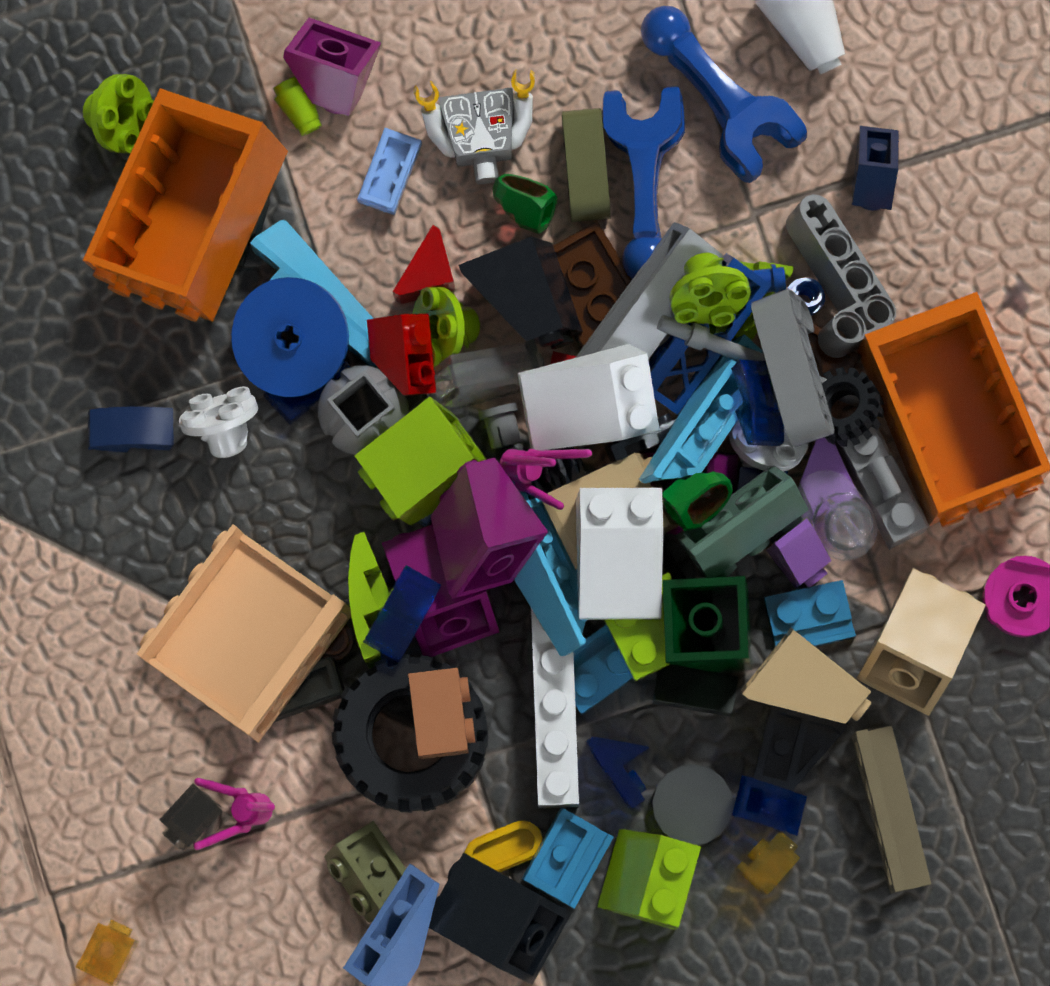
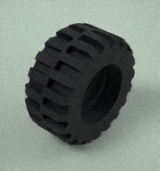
M409 654L397 655V658L387 661L384 658L374 662V667L366 672L363 669L355 676L356 680L349 688L346 686L340 696L342 699L338 709L335 708L333 716L334 731L331 733L332 744L336 752L335 757L340 768L358 792L386 809L390 808L406 813L421 810L426 812L436 809L435 807L444 803H450L457 798L459 793L464 789L467 790L473 783L478 770H481L485 760L484 756L488 747V729L485 711L479 696L468 681L471 701L463 702L465 719L473 718L476 741L475 743H468V754L440 757L432 766L416 772L400 771L387 765L375 750L372 732L376 717L391 701L400 697L411 696L408 674L454 667L445 662L443 664L437 662L433 657L421 655V657H410Z

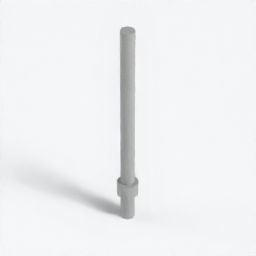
M662 315L658 322L657 330L685 340V345L700 351L706 348L769 373L763 353L709 333V328L694 322L691 325L678 323L675 319ZM820 376L822 383L827 380L826 378ZM847 395L838 399L857 408L859 406V399L854 395Z

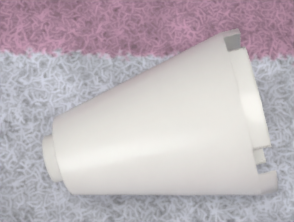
M755 0L756 5L809 71L817 68L821 75L842 65L838 57L844 55L845 50L833 0Z

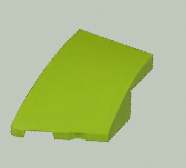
M365 532L354 535L350 553L348 572L349 602L357 642L368 668H372L375 666L374 662L382 660L369 625L396 615L398 612Z

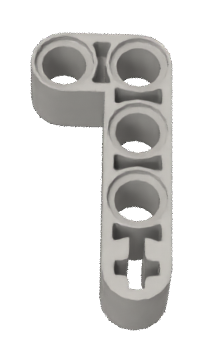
M815 194L806 196L789 214L786 220V228L838 311L820 330L818 344L825 354L830 357L839 358L857 350L865 334L891 325L896 318V308L828 200ZM826 248L830 249L834 255L830 254ZM847 281L851 282L855 286V289L852 288ZM868 314L872 315L876 319V322L873 321ZM837 329L844 333L846 339L838 333Z
M790 288L753 301L751 303L752 314L784 428L791 444L794 447H798L834 434L833 421L808 334L814 332V325L806 303Z

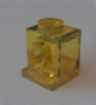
M779 831L769 843L762 838L747 855L752 860L749 866L742 861L735 870L764 896H767L800 859L794 853L798 846L783 832Z
M113 919L110 920L108 926L98 923L75 968L108 984L118 986L139 943L138 940L130 937L133 929ZM106 942H110L114 946V954L109 958L103 957L100 951L101 946Z

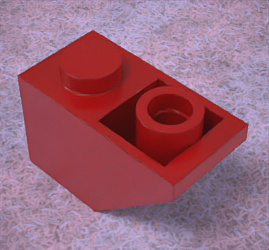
M399 314L368 319L370 359L401 394L436 393L429 314Z

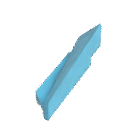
M280 220L257 235L250 244L253 252L277 271L270 280L285 277L302 278L312 281L330 292L340 304L347 320L349 330L348 350L366 365L377 367L370 359L367 320L373 319V317L291 225L285 220Z
M745 334L732 340V342L763 353V350ZM721 355L687 401L639 480L646 484L653 481L686 479L695 473H702L761 387L756 379L764 371Z
M519 491L545 526L548 533L514 580L559 655L566 656L584 645L586 641L582 634L587 620H579L577 570H575L543 502L537 498L529 500L526 492Z

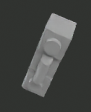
M870 427L869 431L873 436L868 440L862 434L859 436L860 444L853 445L849 439L847 447L840 446L837 441L835 445L890 550L924 533L929 524L879 429L876 430Z

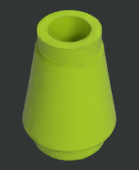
M295 76L273 88L277 96L274 98L275 102L295 128L299 130L301 136L310 134L322 127L316 105L311 103Z

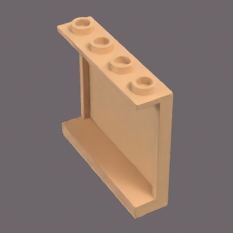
M232 524L228 531H223L217 536L212 545L213 551L205 562L199 563L191 571L188 577V585L180 596L176 595L168 602L164 610L165 616L157 627L151 628L143 636L140 642L141 648L137 655L259 743L350 619L351 610L344 601L334 594H329L246 536L237 526Z

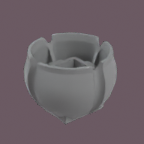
M368 365L354 366L341 371V376L337 381L331 379L325 385L318 402V419L323 433L333 436L332 444L337 449L350 455H356L409 413L406 395H402L379 368ZM367 384L385 405L386 409L357 431L337 406Z

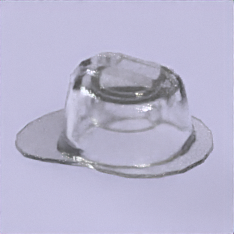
M832 470L812 473L800 483L798 489L809 509L801 515L803 518L801 522L806 518L808 519L828 555L841 561L855 560L865 555L874 545L878 534L877 519L872 508L854 484L843 474Z

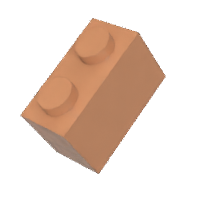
M458 668L408 674L419 759L468 754V743L476 742L473 718L465 719L463 702L471 701L468 677L460 678Z

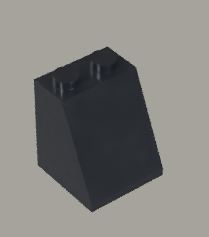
M531 236L459 264L461 273L525 341L540 344L541 347L550 346L551 349H557L573 343L572 336L583 332L552 243Z
M463 852L461 858L450 868L448 881L440 896L436 897L429 928L500 970L533 985L572 913Z

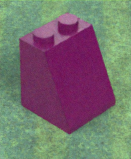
M496 458L478 462L477 460H471L462 465L457 471V478L451 487L440 496V503L431 515L447 589L452 599L512 583L548 533L545 526Z
M432 523L424 528L410 533H401L391 540L382 542L422 655L433 657L499 633L486 590L452 599L448 593Z

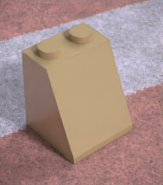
M633 453L628 457L613 462L547 493L564 504V508L558 510L543 502L575 570H577L576 497L579 489L662 488V492H664L660 481L644 484L639 480L652 457L648 458L645 453ZM663 507V534L679 525L672 520Z
M913 568L901 588L856 680L929 716L952 680L986 604L976 600L967 592L958 591L938 581L931 574L922 573Z
M792 628L789 629L741 689L742 694L750 700L844 724L850 718L858 721L872 703L867 699L871 693L868 688Z

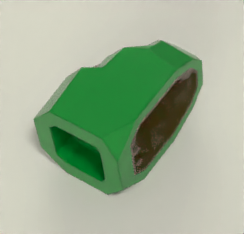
M503 174L495 180L492 189L494 199L502 206L506 214L512 220H515L520 228L539 235L548 228L554 216L558 200L557 195L548 186L513 174Z
M716 471L695 473L686 480L677 479L662 492L663 507L672 520L685 532L700 528L715 517L727 504L733 492L732 483L724 474Z

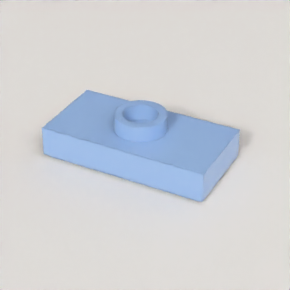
M384 128L358 195V203L395 215L420 151L422 141Z

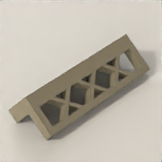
M887 726L870 731L868 729L856 731L851 737L890 894L931 885L892 726Z

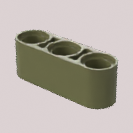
M601 108L562 111L571 222L611 219Z

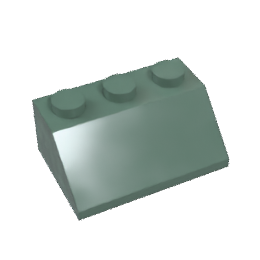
M773 466L733 493L723 509L702 527L686 532L682 530L675 537L705 578L727 577L737 568L736 562L747 554L754 556L763 551L770 544L768 539L781 530L782 532H787L796 527L803 520L801 515L809 509L793 479L776 466Z

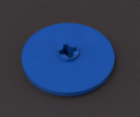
M278 278L258 286L241 303L232 325V349L236 362L243 374L261 390L282 397L304 396L323 388L339 372L348 351V324L340 304L322 286L302 278ZM292 326L293 333L299 335L298 343H291L290 347L287 348V341L281 339L282 332H288Z

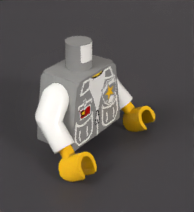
M517 69L514 70L511 78L513 88L439 97L437 87L430 81L433 91L427 98L419 96L420 93L417 85L413 89L417 102L424 106L421 109L428 137L445 156L454 157L457 166L473 165L475 182L477 184L494 183L499 177L497 162L512 159V150L520 147L532 124L533 96L529 93L535 84V73L530 70V82L524 85L517 82Z

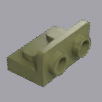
M374 821L335 844L324 856L329 873L336 881L342 883L350 895L352 907L359 915L364 916L368 923L374 920L406 870Z

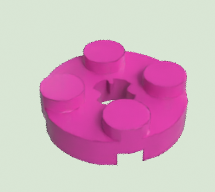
M1016 556L1001 563L988 576L983 588V603L986 604L985 610L988 621L997 626L1002 632L1015 637L1026 638L1045 632L1050 627V565L1032 556ZM1022 586L1030 588L1031 591L1028 594L1034 593L1035 598L1034 603L1028 602L1025 608L1016 604L1018 600L1014 601L1013 592H1019Z

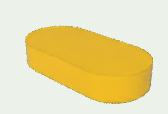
M516 821L473 839L466 847L465 853L494 870L502 872L533 859L542 842V835L533 823Z

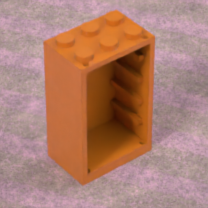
M160 88L83 261L94 270L93 276L109 284L107 288L118 295L129 298L130 294L134 293L142 296L141 301L154 308L163 310L164 306L168 305L176 308V314L190 321L197 322L198 318L201 317L213 322L288 150L263 122Z
M978 292L864 335L857 352L862 356L861 362L868 378L873 382L883 398L884 405H881L884 410L885 420L929 526L940 522L942 528L962 521L964 515L969 513V510L977 508L979 513L992 510L1000 506L1001 501L1005 500L1008 495L1014 493L1016 499H1020L1039 490L1038 487L1045 484L1043 479L1050 473L1049 461Z

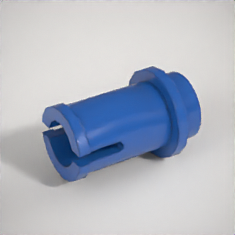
M771 264L769 269L752 270L771 284L766 293L773 292L775 294L786 290L784 267L776 268L775 264ZM747 278L752 294L758 285Z

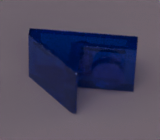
M593 736L586 741V746L630 811L643 804L645 798L641 793L646 791L647 788L634 770L627 773L624 767L646 753L649 747Z
M742 776L732 816L740 822L758 824L785 834L798 836L807 796L748 776Z

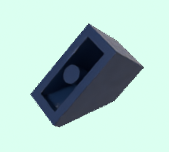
M867 126L859 127L852 187V205L861 206L871 211L892 209L899 163V130Z

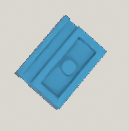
M843 580L764 597L775 647L790 628L794 629L815 647L856 637Z
M607 625L588 637L584 645L573 651L575 707L581 715L633 679Z
M560 808L525 871L522 880L575 909L614 837L566 809Z

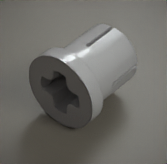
M516 403L504 404L478 412L479 420H484L491 450L522 443L514 413L518 411Z

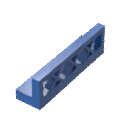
M726 253L723 256L722 266L738 269L758 285L747 304L737 315L735 314V320L728 326L726 331L714 334L731 341L752 313L751 303L762 299L771 287V284ZM709 323L700 324L702 326L709 328ZM670 335L668 340L656 349L648 361L654 398L678 415L721 354L706 349L707 357L702 364L686 367L684 352L689 346L685 345V340ZM678 360H680L681 368L673 369ZM695 372L692 378L688 380V373ZM682 374L684 389L674 402L657 391L666 377Z

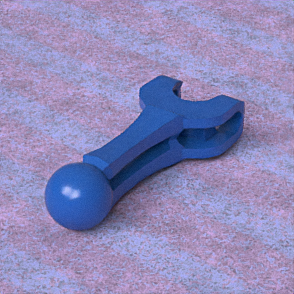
M659 6L645 16L641 25V37L645 46L657 55L668 56V62L682 72L704 97L723 129L719 142L720 158L739 179L746 183H752L761 175L763 160L752 143L753 138L760 135L772 136L786 148L797 147L806 140L807 129L805 124L784 99L775 96H753L720 70L700 46L691 32L688 18L681 10L673 6Z
M678 86L666 87L662 90L659 110L653 117L645 120L632 119L627 114L626 102L620 91H606L603 97V127L612 144L629 156L632 166L635 200L633 235L635 238L626 245L622 256L624 270L631 279L634 278L639 269L650 258L655 247L662 239L658 223L657 194L659 173L664 154L676 146L685 133L684 102Z

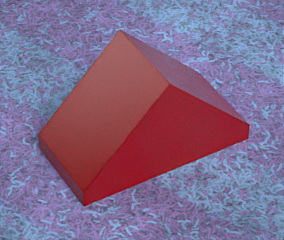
M434 225L430 228L393 290L394 300L400 304L416 301L422 289L426 287H445L450 291L455 290L440 228Z

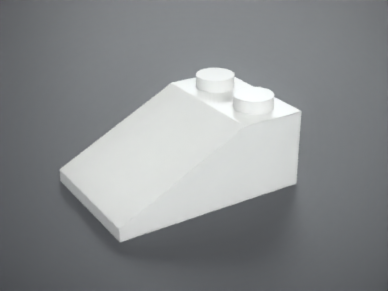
M631 344L517 373L531 449L550 450L622 441L660 430L648 355Z
M580 488L576 497L579 620L661 619L663 564L662 488Z

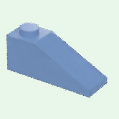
M409 864L343 969L365 986H407L420 964L440 884L414 865Z

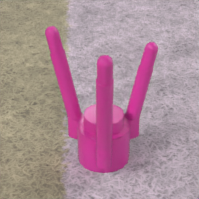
M508 449L503 453L500 465L509 478L515 482V486L519 491L526 492L542 502L562 510L564 508L562 502L532 486L531 482L540 477L542 467L555 466V459L588 458L592 456V451L589 449H529L528 451Z
M196 778L194 780L195 785L234 797L235 800L231 806V813L237 823L230 828L194 843V849L200 850L239 833H248L252 825L265 824L272 816V811L275 809L274 803L263 793H248L245 788H235L211 780Z

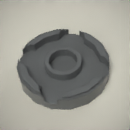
M694 764L679 766L663 777L656 786L652 807L654 819L663 834L694 845H702L719 837L728 826L733 811L732 793L724 778L711 768Z

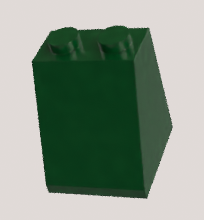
M745 576L663 580L666 663L710 672L752 670L749 590Z

